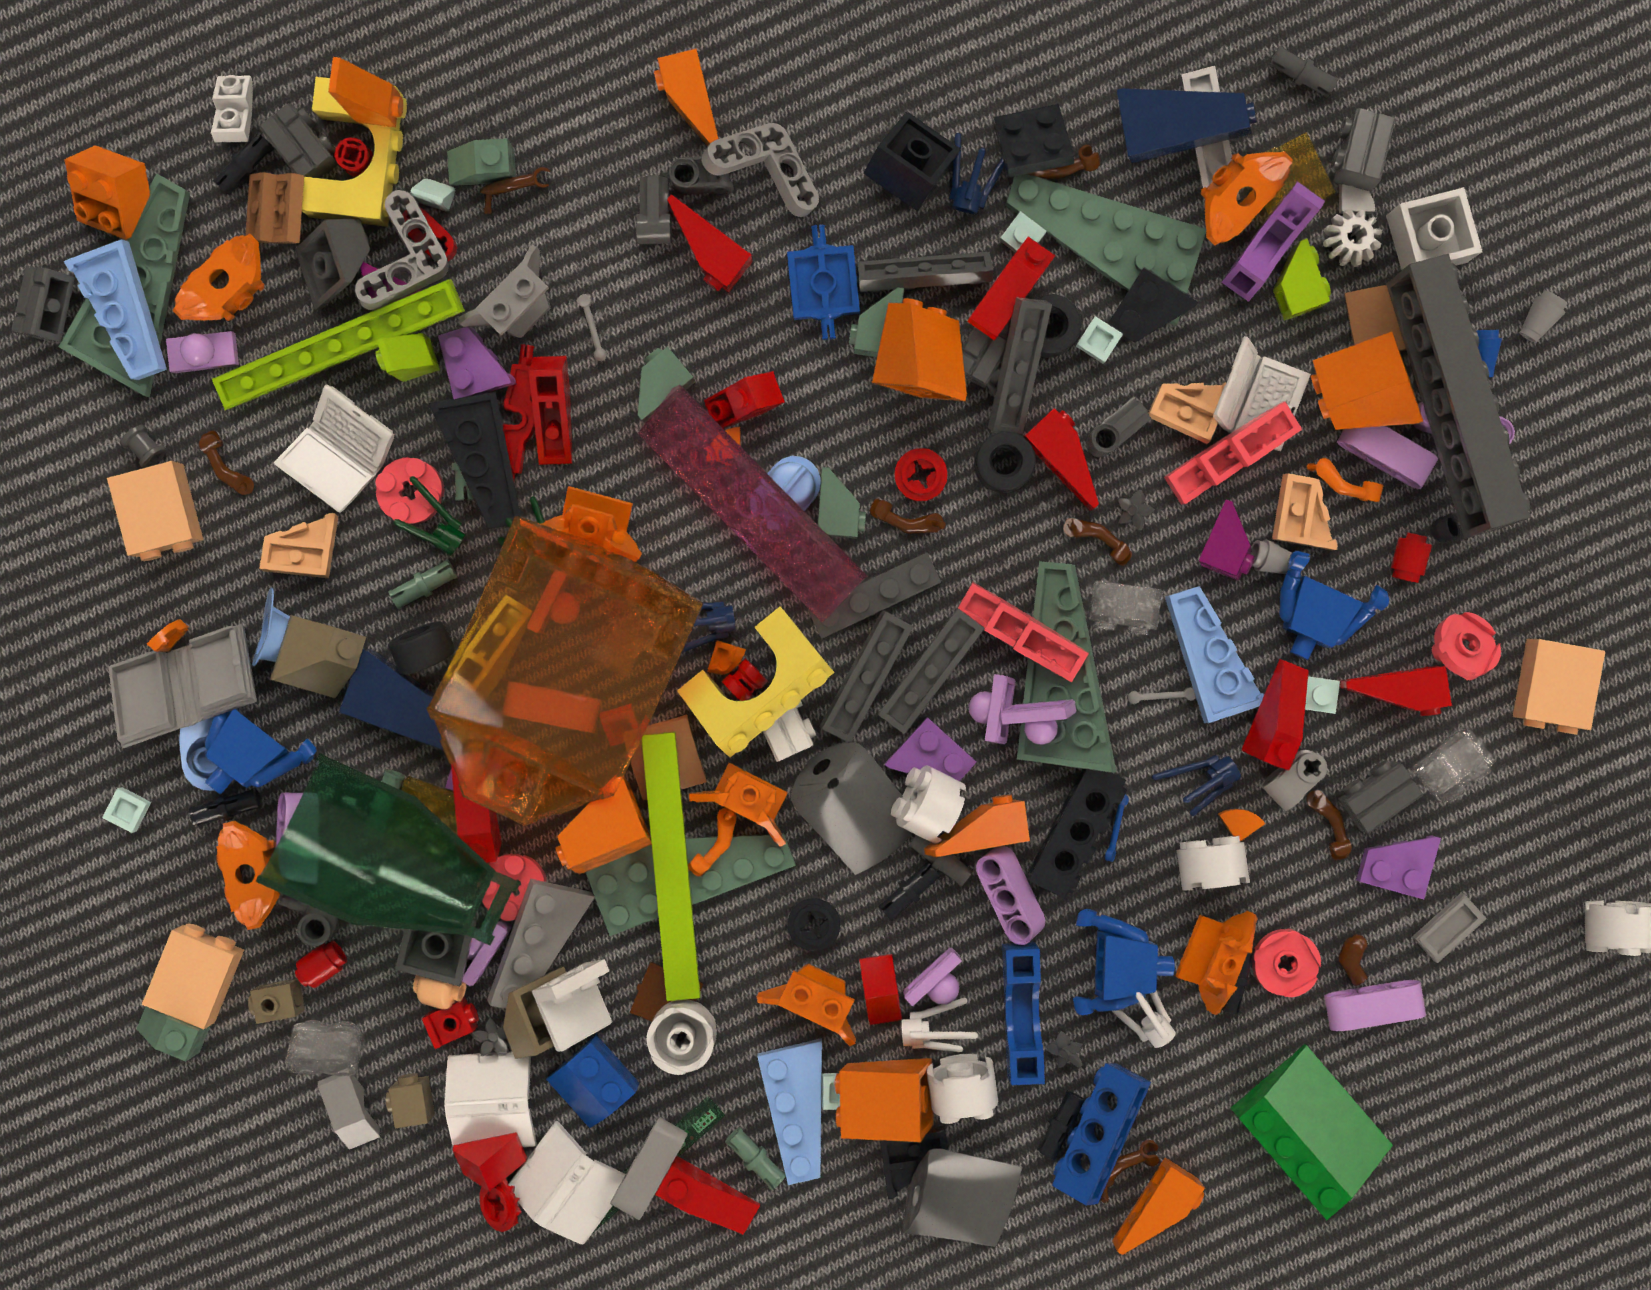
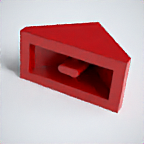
M892 954L859 959L869 1024L902 1020Z
M517 1132L453 1145L452 1149L463 1175L489 1192L524 1164L527 1159Z

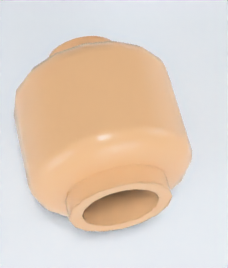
M416 975L413 991L417 993V998L422 1004L439 1009H449L456 1001L463 999L466 983L462 982L461 986H456Z

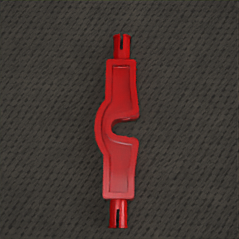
M520 344L518 364H512L510 374L515 378L516 384L508 386L503 403L505 410L519 413L522 416V421L518 425H502L514 481L515 474L522 473L526 442L529 441L535 431L528 373L535 347Z

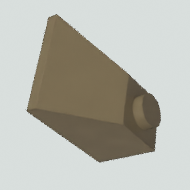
M290 615L270 680L336 698L357 669L366 637Z
M564 966L508 994L503 1029L515 1059L535 1056L554 1046L532 990L566 973Z

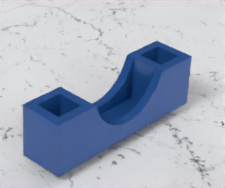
M1035 942L1025 945L1005 943L1002 944L1007 1076L1011 1085L1045 1084L1044 1050L1039 1018V988L1041 984L1040 949Z

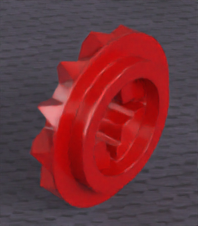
M916 448L906 452L899 459L894 475L896 486L905 497L915 501H927L942 492L947 482L948 473L945 462L936 452L926 448ZM914 462H917L922 470L934 469L926 477L927 488L919 480L908 482L907 479L916 473Z
M506 1178L490 1192L481 1187L479 1198L485 1220L493 1229L500 1232L507 1231L518 1224L517 1216L522 1213L517 1205L520 1198L514 1194L515 1186H509Z

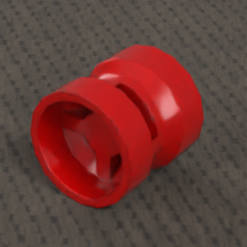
M352 137L343 139L335 149L337 163L354 178L368 168L374 156L373 152L361 140Z
M746 658L738 665V670L734 674H728L722 680V683L740 701L750 700L752 693L757 688H762L768 682L765 676Z

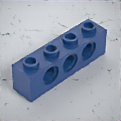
M1105 1063V1066H1102L1097 1071L1094 1078V1084L1096 1085L1091 1097L1084 1101L1080 1110L1082 1115L1080 1123L1069 1135L1067 1140L1069 1148L1065 1157L1058 1161L1054 1169L1056 1177L1052 1186L1086 1206L1099 1203L1151 1084V1081L1117 1063ZM1111 1093L1117 1098V1106L1114 1110H1111L1107 1103L1108 1096ZM1098 1123L1104 1130L1101 1141L1094 1134V1128ZM1083 1154H1086L1090 1160L1088 1171H1085L1081 1166Z

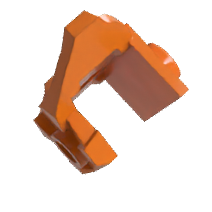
M1285 151L1247 154L1244 157L1239 153L1233 154L1231 162L1215 172L1212 177V183L1207 188L1201 189V195L1205 198L1206 238L1212 244L1217 245L1218 243L1231 240L1234 236L1237 237L1285 185L1284 182L1290 174V165L1293 162V159ZM1243 187H1251L1253 190L1238 204L1236 197L1239 190Z
M248 234L246 236H236L218 246L211 253L210 257L199 268L191 272L187 280L180 286L181 290L176 295L173 312L181 320H221L222 318H225L227 321L233 320L235 318L234 313L237 310H243L248 307L254 299L252 295L257 290L261 291L264 289V283L261 281L259 242L251 234ZM223 271H226L229 276L228 284L222 289L214 288L211 283Z
M570 486L567 489L562 515L537 525L535 529L537 536H551L567 542V540L602 549V552L621 555L634 562L639 560L642 555L636 542L627 533L633 503Z
M729 762L715 790L689 793V801L716 802L765 827L779 847L786 844L774 819L788 794L787 791Z
M237 821L223 823V829L218 836V846H216L218 852L217 863L222 871L225 882V897L230 904L231 912L234 911L236 919L245 925L247 930L260 928L276 904L280 892L284 891L278 890L275 885L276 855L274 848L276 847V842L274 840H267L262 835ZM243 864L250 865L255 871V877L251 883H243L240 866Z
M1249 911L1234 915L1223 923L1199 915L1175 974V977L1198 984L1200 995L1207 1011L1214 1015L1221 1012L1222 1008L1238 987L1235 984L1248 953L1252 954L1253 939L1258 919L1255 914Z
M806 964L798 972L793 970L787 984L757 994L758 1003L779 1005L836 1032L849 1047L856 1042V1038L846 1019L855 999L846 996V982L813 965Z

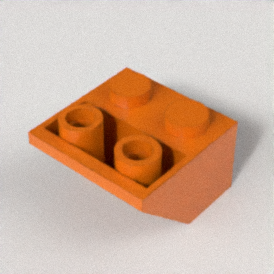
M96 145L64 159L77 221L125 240L131 238L150 197L145 163Z

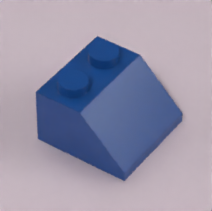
M597 1034L546 1078L589 1128L616 1111L636 1093L640 1084Z

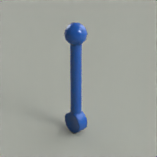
M1126 794L1117 807L1110 844L1105 855L1106 861L1113 862L1116 856L1115 848L1124 806L1129 802Z

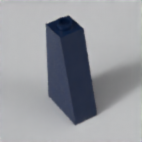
M1125 88L1117 90L1127 153L1132 163L1251 135L1250 124L1257 123L1253 102L1246 104L1244 93Z
M371 649L362 650L357 669L352 674L339 713L450 753L458 752L460 747H466L471 735V729H468L470 722L468 718L408 674H400L397 666L378 652Z

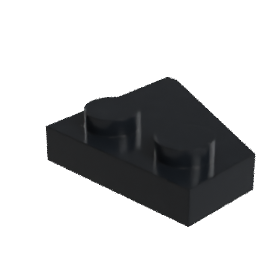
M1144 267L1109 320L1108 325L1135 343L1196 307L1199 301Z
M945 1125L931 1127L921 1142L880 1140L888 1199L897 1197L898 1191L911 1183L915 1170L929 1150H948Z

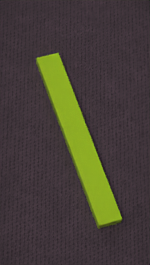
M448 279L212 379V382L224 409L229 410L378 348L376 341L378 339L410 335L465 312L452 279Z
M676 731L643 734L641 739L667 1001L700 998L701 993Z

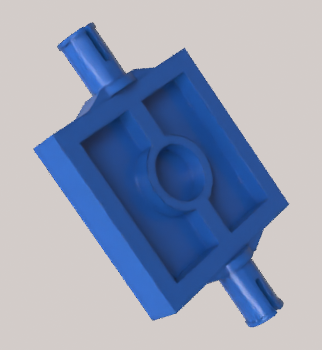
M817 225L811 226L813 246L805 250L787 252L794 320H821L822 340H828L827 327H829L830 340L836 339L834 319L843 315L860 314L854 246L836 247L826 244L825 225H819L820 238H818Z

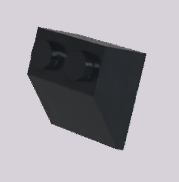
M906 111L878 145L863 174L916 211H919L945 175L961 148Z

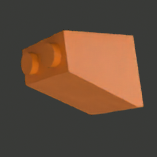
M904 298L903 303H888L872 383L919 398L966 401L967 391L959 321L947 317L946 310L935 307L922 308L923 302L919 300Z
M1392 331L1313 360L1316 374L1311 375V380L1316 394L1322 393L1323 398L1318 400V404L1323 418L1330 417L1335 430L1423 422L1406 367Z
M622 774L615 776L557 836L560 846L555 847L562 866L566 865L568 870L571 869L580 875L652 845L649 831L630 783Z
M932 1058L847 1063L836 1074L835 1091L836 1094H840V1107L836 1110V1126L841 1127V1138L921 1142L934 1125V1114L927 1078V1068L932 1064Z

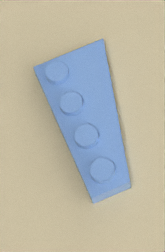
M121 239L65 260L64 263L68 270L73 272L80 284L77 286L84 298L89 299L96 311L94 316L100 326L105 327L111 338L110 344L130 379L140 380L167 370L129 241Z
M1200 586L1165 596L1204 723H1211L1259 707L1264 694L1260 693L1253 681L1255 678L1236 653L1237 648L1233 641L1227 638L1220 626L1221 621Z
M822 1038L758 1053L757 1055L788 1185L820 1178Z

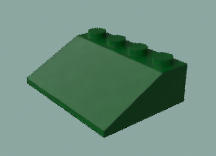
M1306 1044L1230 1108L1326 1220L1355 1196L1393 1146Z

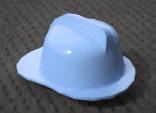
M799 456L786 457L777 462L757 485L752 494V511L760 524L770 529H783L796 522L820 491L821 478L818 469L811 461Z
M273 588L269 589L261 637L254 654L253 666L257 664L259 659L276 662L290 618L287 614L273 607Z
M214 717L189 727L181 728L179 735L181 765L185 778L193 786L209 791L214 790L205 781L218 767L205 757L207 752L205 741Z

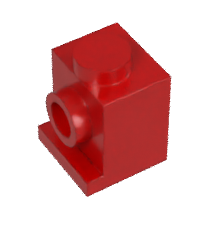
M464 996L461 1001H456L449 1009L437 1008L428 1012L422 1018V1021L434 1048L437 1049L444 1044L472 1033L478 1027L477 1021H479L475 1006L472 1003L468 1004ZM446 1019H454L456 1028L451 1029Z

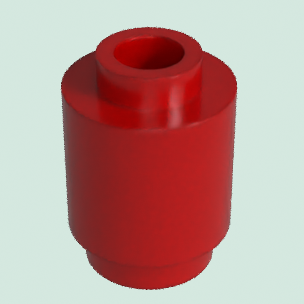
M1407 533L1406 538H1398L1391 564V569H1394L1393 578L1419 583L1420 576L1425 575L1432 545L1426 543V536Z
M330 941L328 944L324 943L296 961L297 969L295 970V975L303 986L307 987L309 985L312 988H317L343 969L342 965L347 963V957L335 941Z

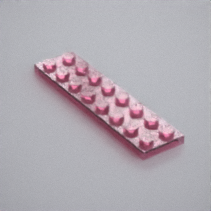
M681 385L673 387L638 434L823 623L860 585L867 575Z

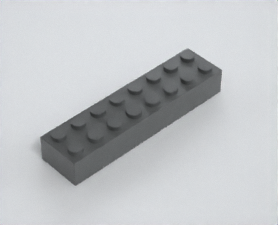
M1449 254L1409 264L1386 285L1464 539L1503 529L1531 518L1529 514L1530 501L1528 496L1522 491L1519 481V466L1512 459L1508 446L1510 442L1507 429L1502 426L1498 414L1499 401L1496 395L1492 393L1488 382L1489 369L1480 356L1478 334L1471 327L1468 317L1469 305L1467 299L1461 294L1458 285V269L1451 262Z

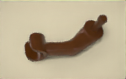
M1086 144L1079 149V157L1074 159V164L1028 174L1039 178L1061 179L1082 169L1089 172L1094 171L1100 166L1099 153H1093L1092 147Z
M538 167L534 169L532 174L506 178L483 186L479 193L485 194L484 213L491 214L492 195H500L534 185L542 188L549 186L550 184L539 183L536 176L540 171L550 172V170L545 167Z
M209 431L203 434L199 441V446L202 452L207 455L217 478L241 495L250 494L254 489L252 478L229 469L222 461L217 451V448L223 446L216 431Z
M880 499L873 501L869 511L871 516L887 522L907 534L935 533L946 526L942 516L938 513H931L916 519L902 518L891 512L893 506L891 503Z
M1076 518L1066 519L1063 530L1068 537H1096L1112 549L1109 556L1120 566L1126 565L1131 559L1132 552L1127 544L1117 539L1104 525Z
M1314 790L1309 792L1306 797L1307 805L1327 818L1332 826L1336 840L1329 843L1332 859L1341 860L1347 858L1351 852L1352 845L1347 838L1341 812L1329 801L1322 791Z
M1145 1140L1141 1143L1139 1150L1118 1157L1101 1196L1103 1203L1109 1201L1107 1187L1112 1186L1116 1177L1125 1169L1142 1162L1148 1166H1156L1159 1163L1157 1155H1147L1150 1151L1158 1150V1145L1153 1140Z

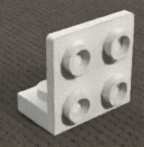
M605 959L583 963L532 990L557 1052L566 1050L612 1023L597 986L600 983L598 977L609 972Z

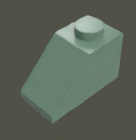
M507 138L473 140L447 151L450 186L490 184L506 178L516 177L515 151Z
M897 287L859 315L858 325H851L849 344L855 345L854 354L877 357L888 303H902L904 288Z
M668 346L664 350L657 348L650 353L644 360L647 364L641 370L638 416L645 424L696 382Z
M822 467L817 535L857 539L858 531H865L866 512L859 511L860 503L830 468Z
M147 1006L137 1026L139 1033L154 1049L185 1062L200 1053L210 1029L209 1026L203 1030Z

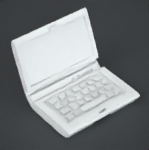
M1245 336L1237 352L1231 373L1223 388L1213 417L1224 430L1232 433L1283 401L1287 403L1290 410L1294 409L1293 415L1295 416L1311 374L1267 357L1261 358L1257 355L1258 352L1250 339ZM1284 443L1276 447L1274 450L1281 451Z
M325 385L313 417L314 422L309 429L306 428L278 457L274 465L337 512L341 513L381 469L393 442L394 434L392 430L372 415L369 416L354 405L355 403L336 388Z
M508 1051L506 1055L492 1052L482 1057L480 1053L448 1056L444 1106L452 1145L517 1132L523 1147L537 1146L531 1112L528 1107L531 1056L515 1059L512 1051Z
M555 1121L508 1185L515 1186L514 1194L520 1198L518 1203L533 1221L543 1228L574 1242L585 1244L613 1206L610 1202L626 1174L597 1160L593 1161L586 1156L587 1153L558 1121Z

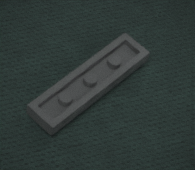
M990 252L857 262L860 292H880L896 289L897 287L911 290L916 287H946L955 284L977 285L983 282H993V266Z
M1016 297L988 428L993 432L1010 431L1023 434L1052 304L1048 301Z
M925 553L810 607L808 611L821 639L933 587L941 583V580L928 553Z
M957 608L878 712V715L905 735L985 628Z
M884 610L881 611L819 726L820 728L846 742H852L911 633L912 625Z

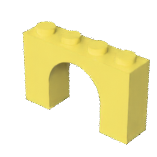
M316 77L312 111L322 120L355 123L370 129L374 138L375 151L368 168L353 179L339 181L304 177L302 212L310 218L326 220L360 219L362 224L388 227L389 217L385 208V199L392 193L393 184H397L399 179V166L396 164L397 151H401L403 145V134L399 130L401 118L404 119L407 112L406 99L403 98L398 88L394 86L403 98V113L401 117H397L396 128L358 123L352 119L328 92L330 78Z
M781 606L755 626V629L773 650L777 662L774 679L762 694L747 701L730 700L704 670L700 671L677 690L715 744L730 758L735 753L744 750L751 740L762 731L772 727L779 717L788 710L795 708L801 699L815 688L822 686L827 678L834 673Z

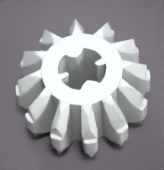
M1352 209L1345 210L1343 216L1336 214L1331 219L1332 225H1328L1324 229V233L1330 238L1323 242V246L1333 248L1329 258L1333 259L1339 255L1340 266H1345L1350 261L1353 267L1361 265L1362 259L1365 261L1371 260L1374 257L1373 250H1378L1381 247V243L1375 238L1382 234V230L1378 228L1373 229L1372 227L1377 217L1365 220V210H1360L1355 215ZM1350 232L1352 233L1351 237L1354 235L1357 237L1356 243H1353L1354 239L1351 241L1348 239L1347 235Z

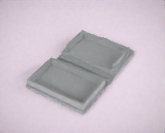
M244 625L227 626L190 639V645L168 653L155 652L153 650L108 666L117 740L121 743V747L126 748L257 702Z

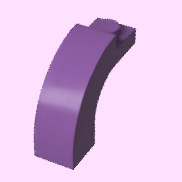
M1297 181L1255 233L1221 283L1249 302L1266 282L1293 241L1318 213L1325 201Z

